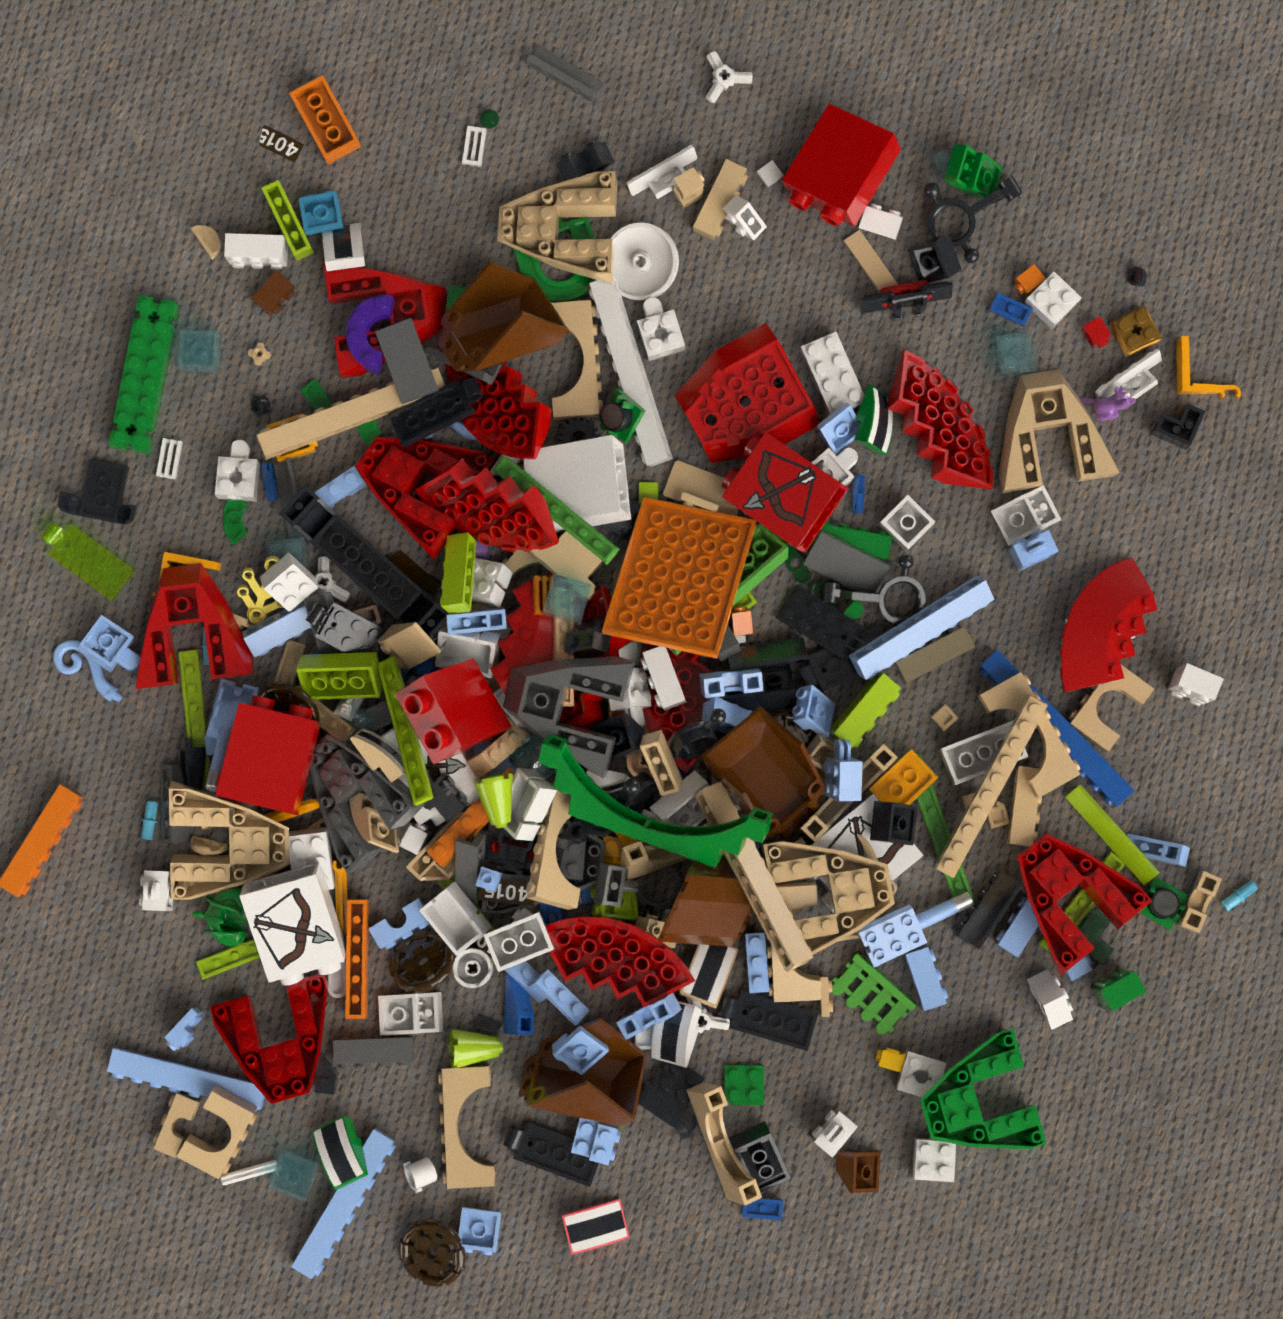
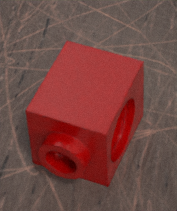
M1100 316L1081 328L1092 349L1097 346L1099 349L1109 343L1108 340L1112 336Z

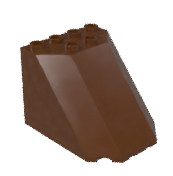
M489 261L442 316L441 325H443V332L439 336L438 344L443 349V353L448 361L451 362L455 371H478L556 345L568 333L569 329L536 279Z
M761 706L701 756L708 770L718 782H722L728 794L746 815L754 807L773 813L766 838H773L774 835H780L781 837L789 836L807 818L817 812L819 807L817 803L818 798L824 794L826 789L804 744Z
M722 854V858L716 868L693 860L673 907H671L658 941L732 947L734 941H739L748 923L747 921L752 915L753 908L725 855Z
M598 1018L581 1025V1027L605 1043L609 1048V1052L582 1075L572 1071L564 1062L558 1061L552 1053V1045L565 1033L570 1035L578 1027L543 1040L538 1046V1052L534 1056H530L526 1061L518 1095L531 1108L617 1126L635 1121L647 1054L631 1041L626 1040L622 1034L603 1019Z

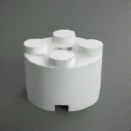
M471 948L464 950L457 955L453 963L454 977L464 987H480L486 984L493 974L492 959L481 949ZM476 963L478 965L476 967L477 973L475 971L470 973L469 964L473 965Z

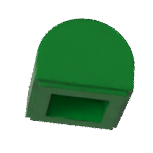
M854 600L843 614L856 621L863 613V606L858 600Z

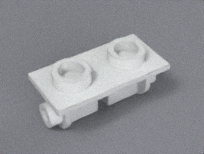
M364 698L341 699L333 714L352 721Z

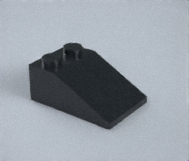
M765 1121L729 1137L741 1165L751 1177L756 1179L760 1193L791 1179Z

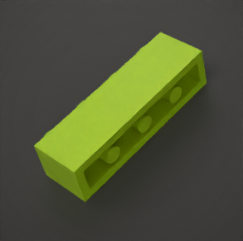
M277 180L262 187L263 193L295 259L299 261L313 254L314 251L280 181Z
M469 533L447 536V542L444 547L446 554L445 561L443 562L444 577L441 582L443 589L440 604L449 614L471 611L477 541Z

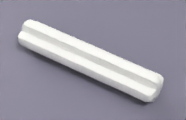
M276 1160L230 1172L226 1175L223 1174L220 1176L222 1185H227L277 1171L278 1163Z

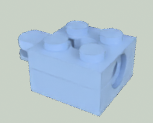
M1041 529L1032 533L1029 536L1030 539L1026 540L1023 537L1011 544L1012 548L1009 550V553L1018 571L1050 558L1058 552L1049 530L1043 532Z
M103 615L99 617L78 647L80 653L110 673L117 664L128 671H134L140 665V656L129 648L134 641V636Z
M848 739L835 740L834 756H826V762L823 765L825 773L824 785L826 787L824 791L825 796L837 801H861L862 761L851 757V743Z

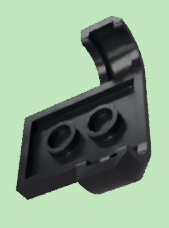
M90 460L83 497L60 491L57 506L62 512L124 525L132 523L135 519L137 506L131 504L122 505L130 468Z
M667 1063L652 1087L642 1082L638 1104L677 1130L680 1134V1139H687L697 1126L695 1118L685 1110L690 1102L687 1089L701 1084L704 1077L688 1066L685 1068Z

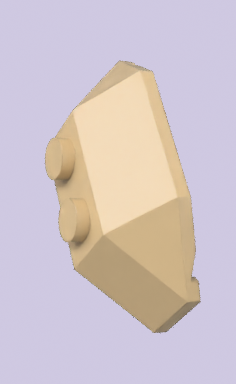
M462 811L453 816L406 866L420 881L449 880L454 875L455 857L443 868L426 851L463 814Z

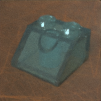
M1012 333L995 336L993 346L999 378L1037 372L1031 334Z

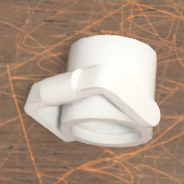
M428 1157L412 1164L410 1161L403 1164L405 1177L415 1194L423 1191L422 1187L437 1180L436 1170Z

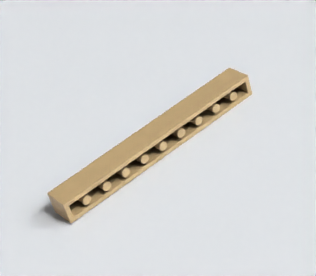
M430 368L438 389L445 387L439 369ZM392 381L386 384L385 388H373L368 391V394L363 396L361 394L354 395L347 402L338 401L332 404L331 408H319L312 415H300L295 418V421L290 423L288 421L281 422L274 429L265 428L259 431L260 434H257V441L265 460L384 417L416 400L402 404L395 383Z
M1031 694L1027 695L935 865L937 870L952 878L955 877L1048 706L1046 702Z
M721 781L701 789L694 796L710 826L740 818L736 806L732 803L728 796V791ZM747 838L739 856L723 850L785 971H791L813 958L811 949L803 939L802 932L797 927L791 911L788 910L782 894L774 883L772 875L769 874L764 859L760 857L755 842Z

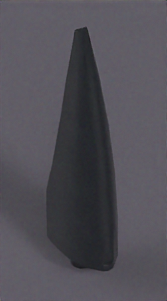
M192 737L185 738V747H180V767L184 784L202 790L206 748L193 747Z

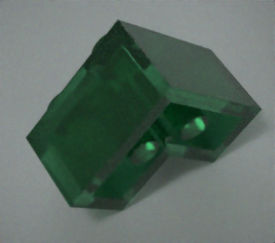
M1092 909L1078 929L1095 948L1088 956L1098 964L1103 965L1115 950L1100 938V935L1111 921L1098 910Z

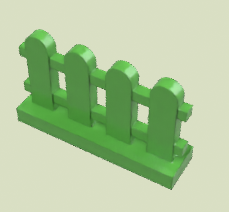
M857 951L852 957L854 962L852 964L848 962L845 965L848 969L839 979L835 976L832 980L834 982L832 993L834 995H841L843 992L848 994L847 1006L849 1008H856L859 1004L864 1009L861 1014L864 1021H870L874 1017L879 1022L876 1026L877 1033L881 1035L887 1031L892 1033L895 1029L892 1027L901 1016L905 1018L908 1015L905 1012L907 1009L912 1012L917 1006V1002L877 967H873L870 961ZM864 970L869 975L866 977L861 973V971ZM858 977L863 982L853 992L848 986ZM879 983L884 988L880 990L876 984ZM873 990L877 995L867 1005L863 999ZM892 996L898 1000L897 1003L891 999ZM888 1003L892 1008L882 1018L878 1012Z

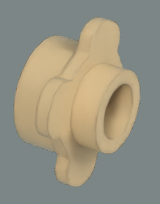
M258 343L254 349L248 351L249 357L254 359V364L260 366L262 362L271 357V353L266 351L263 343Z

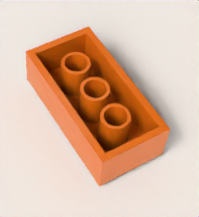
M323 75L289 93L327 165L361 147L358 138Z

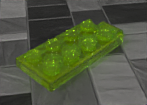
M52 522L41 537L53 546V549L48 553L50 557L112 602L136 571L71 523L68 529L64 531Z

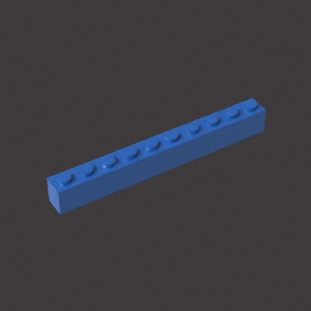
M998 649L979 666L981 669L980 674L986 680L991 679L995 683L993 687L1020 673ZM1032 684L1029 685L1032 692L1036 691L1040 699L1048 704L1046 710L1051 717L1049 721L1052 726L1055 725L1061 734L1059 738L1062 743L1065 742L1069 747L1071 759L1077 761L1080 767L1079 776L1081 778L1086 777L1090 781L1089 786L1095 792L1099 791L1104 796L1102 799L1107 805L1118 807L1134 789Z

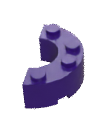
M379 295L363 301L352 312L346 328L347 344L355 360L362 368L379 376L383 355L380 351L373 349L369 345L368 334L376 322L392 318L395 303L392 295Z

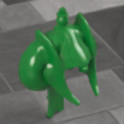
M238 887L222 890L215 897L205 896V899L210 903L207 911L197 910L192 913L196 918H205L208 929H204V933L212 934L219 943L230 947H236L244 942L246 931L242 924L249 925L246 914L242 911L244 909L240 899L242 888Z

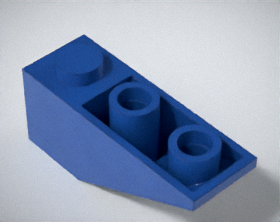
M506 974L504 1034L533 1035L534 1013L529 993L509 974Z

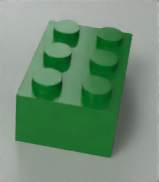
M1122 968L1111 973V978H1102L1094 983L1095 987L1091 988L1102 1009L1114 1011L1147 993L1136 971Z

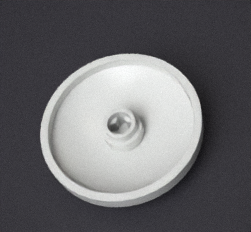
M633 223L624 226L611 237L615 249L614 277L617 280L622 296L633 300H647L648 298L658 297L671 286L677 275L679 256L676 245L667 232L649 223Z

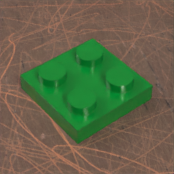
M725 1065L724 1095L732 1105H764V1065Z

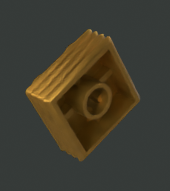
M1142 306L1112 321L1109 325L1127 358L1160 342L1162 339L1146 306ZM1134 328L1140 330L1138 335L1136 333H1132V330Z

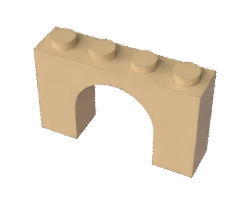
M1123 665L1121 666L1124 679L1092 686L1091 688L1094 690L1091 694H1086L1080 701V704H1082L1078 711L1075 709L1068 718L1071 720L1069 723L1077 732L1104 752H1108L1120 735L1099 719L1096 705L1100 696L1106 691H1118L1141 706L1154 690V688Z
M215 1085L203 1108L218 1115L228 1123L231 1130L230 1141L223 1145H211L189 1134L177 1157L219 1179L222 1173L227 1174L231 1166L229 1160L231 1157L235 1158L240 1150V1147L237 1145L239 1141L244 1142L249 1131L246 1128L248 1124L253 1125L258 1116L255 1114L258 1107Z

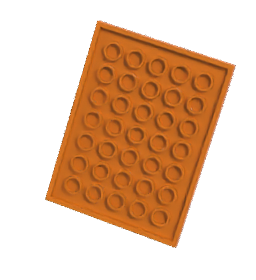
M643 497L602 628V634L718 659L755 531L756 520Z

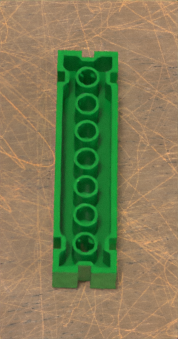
M138 295L135 310L138 312L139 318L133 319L113 419L117 429L116 431L111 430L108 444L113 449L128 451V448L131 447L135 453L151 454L153 440L149 435L150 432L155 433L175 334L172 321H177L180 306L175 301L161 299L159 304L152 297ZM157 316L159 320H155V322H153L152 319L156 318ZM135 428L137 431L131 434L130 430Z

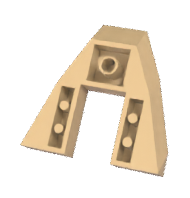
M593 172L538 189L500 206L497 241L555 268L613 284L615 255L613 239L558 240L559 217H616V172Z
M1058 369L1024 374L1019 377L1007 417L998 476L1001 494L1035 489L1043 485L1034 436L1035 430L1068 426L1077 482L1112 477L1119 473L1086 407Z
M171 781L169 787V826L229 827L230 855L201 856L197 854H173L170 862L171 899H195L254 881L289 865L288 827L230 799Z
M784 841L762 845L766 868L769 874L772 875L774 883L828 875L834 914L794 920L802 932L803 939L810 947L812 955L860 930L895 904L888 864L846 851Z

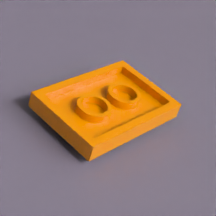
M911 749L869 790L880 801L910 805L939 777Z

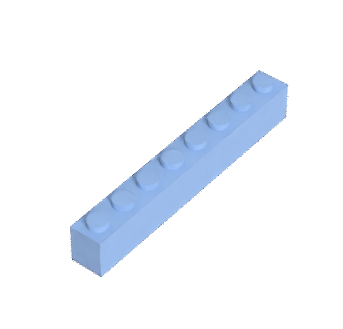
M975 576L849 655L857 674L865 680L875 677L881 670L889 668L897 660L907 657L911 651L923 647L927 641L937 638L946 629L956 626L962 619L968 618L978 609L986 607L989 602L994 600L986 580Z
M117 1047L112 1050L107 1072H111L112 1076L123 1079L126 1076L130 1077L132 1082L142 1083L146 1081L150 1082L149 1086L156 1088L166 1086L169 1087V1091L180 1093L181 1090L186 1091L188 1096L196 1098L202 1095L208 1099L215 1085H218L257 1106L256 1110L262 1109L265 1099L251 1081Z
M377 1128L373 1129L363 1146L368 1175L336 1191L291 1266L293 1269L310 1279L315 1275H320L324 1268L321 1265L325 1258L329 1259L334 1251L332 1245L335 1240L339 1242L345 1233L342 1230L344 1225L351 1223L355 1216L352 1213L356 1206H361L365 1199L362 1196L365 1190L370 1191L376 1180L373 1179L375 1173L382 1171L386 1164L383 1162L386 1155L391 1156L396 1147L393 1144L395 1139Z

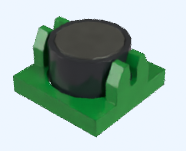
M616 388L609 402L602 407L599 421L602 423L600 429L603 431L607 430L606 435L612 434L614 437H619L624 443L629 442L646 411L620 388Z
M1154 877L1145 892L1152 902L1139 913L1164 928L1171 930L1175 921L1181 917L1180 913L1185 910V903L1189 896L1161 879Z

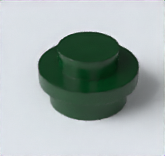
M485 110L480 116V122L483 127L492 129L498 125L499 115L494 110Z

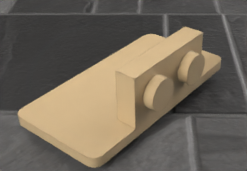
M681 461L674 463L663 492L665 497L683 503L685 506L737 516L739 512L736 506L722 497L726 491L722 487L724 477Z

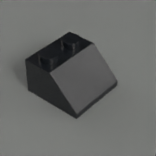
M949 234L934 237L907 248L919 281L933 282L948 279L962 270Z
M607 615L583 619L566 634L565 653L579 658L609 654L610 635L602 634V628Z
M874 801L870 840L913 846L918 806Z

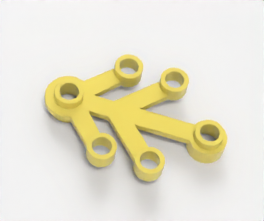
M276 556L267 557L264 565L266 571L273 566L269 563L270 561L277 563L280 559ZM245 568L243 570V579L249 583L257 596L256 604L249 596V587L247 585H240L237 589V594L248 607L247 618L252 623L258 624L265 620L267 613L284 607L277 600L263 606L265 600L272 596L264 590L263 585L260 587L254 577V570L252 568ZM250 572L252 575L246 576L245 573ZM245 589L247 592L241 593L240 590ZM258 611L260 614L255 615L253 612Z

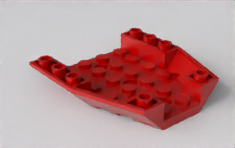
M767 323L715 350L674 395L682 412L685 413L700 440L710 463L746 457L743 454L748 442L756 435L762 438L764 433L767 432L785 445L816 428L820 423L814 405L777 337ZM776 377H781L784 380V385L781 388H776L773 384ZM742 396H747L750 399V404L747 407H743L739 403ZM709 414L716 417V423L713 426L707 425L705 421Z

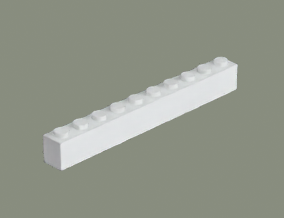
M614 277L613 284L599 280L589 283L591 287L589 293L597 306L595 307V313L602 322L600 328L608 341L606 347L614 360L612 366L619 376V388L646 411L635 429L637 433L635 434L636 442L642 449V461L647 466L652 467L672 460L673 457L617 280Z

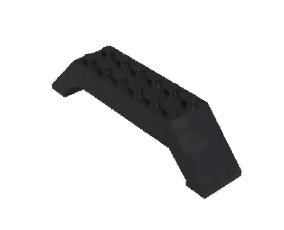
M306 485L280 511L279 515L401 624L416 622L431 639L447 621L446 615L449 613L439 603L417 586Z

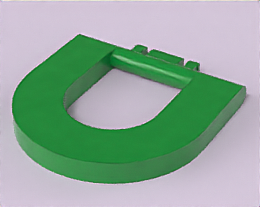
M559 217L558 234L570 230L573 239H594L588 217H578L563 222L562 217ZM513 249L521 274L536 279L550 302L557 303L577 300L591 289L589 283L596 281V279L575 274L566 281H553L544 275L537 259Z

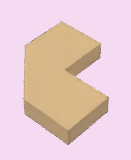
M974 793L961 796L965 810ZM996 800L987 816L991 829L1010 824L1005 805Z

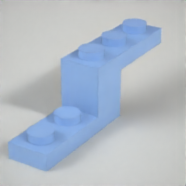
M526 961L505 969L538 1003L548 999L575 1026L590 1011L548 969L539 974Z

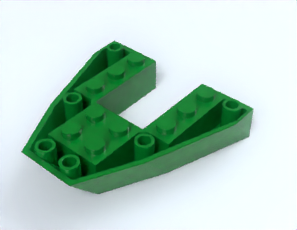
M1013 1028L1003 1029L949 1069L920 1099L932 1140L968 1147L1033 1149L1047 1144L1036 1105L1022 1106L986 1119L982 1118L973 1083L1024 1067Z

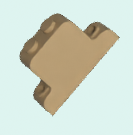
M567 531L558 539V544L547 549H535L528 552L570 590H574V593L586 604L592 598L596 586L589 580V577L602 564V560Z

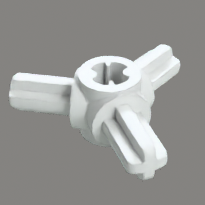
M716 51L707 55V59L714 70L712 72L714 76L712 80L713 86L706 95V99L709 102L715 103L722 91L727 90L729 86H734V83H752L751 72H734V69H730L727 64L723 65ZM723 74L726 75V80H722Z
M325 556L319 557L318 573L315 574L318 588L309 596L327 591L331 592L332 596L338 600L346 602L350 593L335 585L336 581L332 580V574L329 573L330 560Z
M686 997L688 1004L702 1009L700 1016H703L704 1020H706L705 1023L702 1021L703 1024L697 1023L696 1029L699 1030L698 1032L702 1033L704 1030H710V1028L729 1029V1018L712 1016V1013L707 1012L705 1007L702 1008L700 1002Z

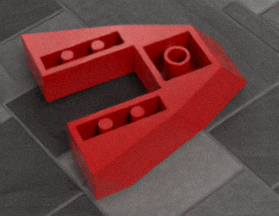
M323 262L328 300L331 304L369 299L379 295H392L395 303L392 318L390 319L391 325L411 318L421 344L443 329L441 319L445 314L447 305L444 286L401 273L364 267L327 271L325 262ZM370 331L368 334L369 345L382 353V365L387 362L375 331ZM346 335L334 337L341 378L358 377L368 373L353 357L347 344Z
M375 437L355 467L380 503L423 549L435 559L447 542V536L451 535L455 530L454 520L411 497V495L426 474L434 477L462 458L474 474L486 467L491 471L495 465V459L478 450L426 440H419L403 448L399 438Z
M202 563L163 568L149 611L135 689L179 684L171 626L204 622L211 680L255 674L252 653L243 639L241 630L226 599Z
M1044 834L1017 856L1032 911L1060 977L1095 949L1057 904L1065 895L1080 885L1117 930L1152 902L1143 889L1130 879L1089 853L1051 835Z
M313 975L303 978L295 984L286 986L297 1038L265 1048L262 1046L254 1004L248 995L210 1006L213 1024L244 1074L270 1104L310 1093L322 1044L328 979L325 975Z

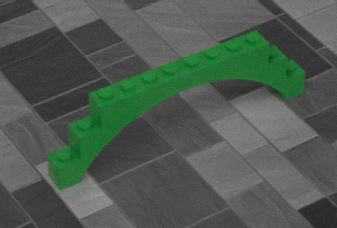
M549 734L542 743L539 763L549 768L557 769L554 788L564 794L571 795L568 815L574 816L577 819L588 821L596 826L610 829L613 832L621 833L632 839L643 841L651 846L665 849L668 852L676 853L687 859H692L716 868L721 860L723 850L739 856L747 838L763 843L769 832L773 813L754 807L750 813L741 818L711 826H682L649 818L624 806L603 791L576 761L567 745L568 740Z

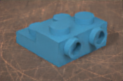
M328 190L321 194H308L298 198L306 236L343 228L339 198L336 191Z

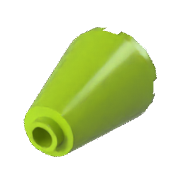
M503 773L482 777L481 782H478L477 779L473 780L490 824L495 825L496 828L507 827V823L511 822L512 773H508L509 777H505Z
M450 1029L449 1053H451L453 1059H449L452 1069L496 1058L503 1052V1042L499 1041L498 1037Z

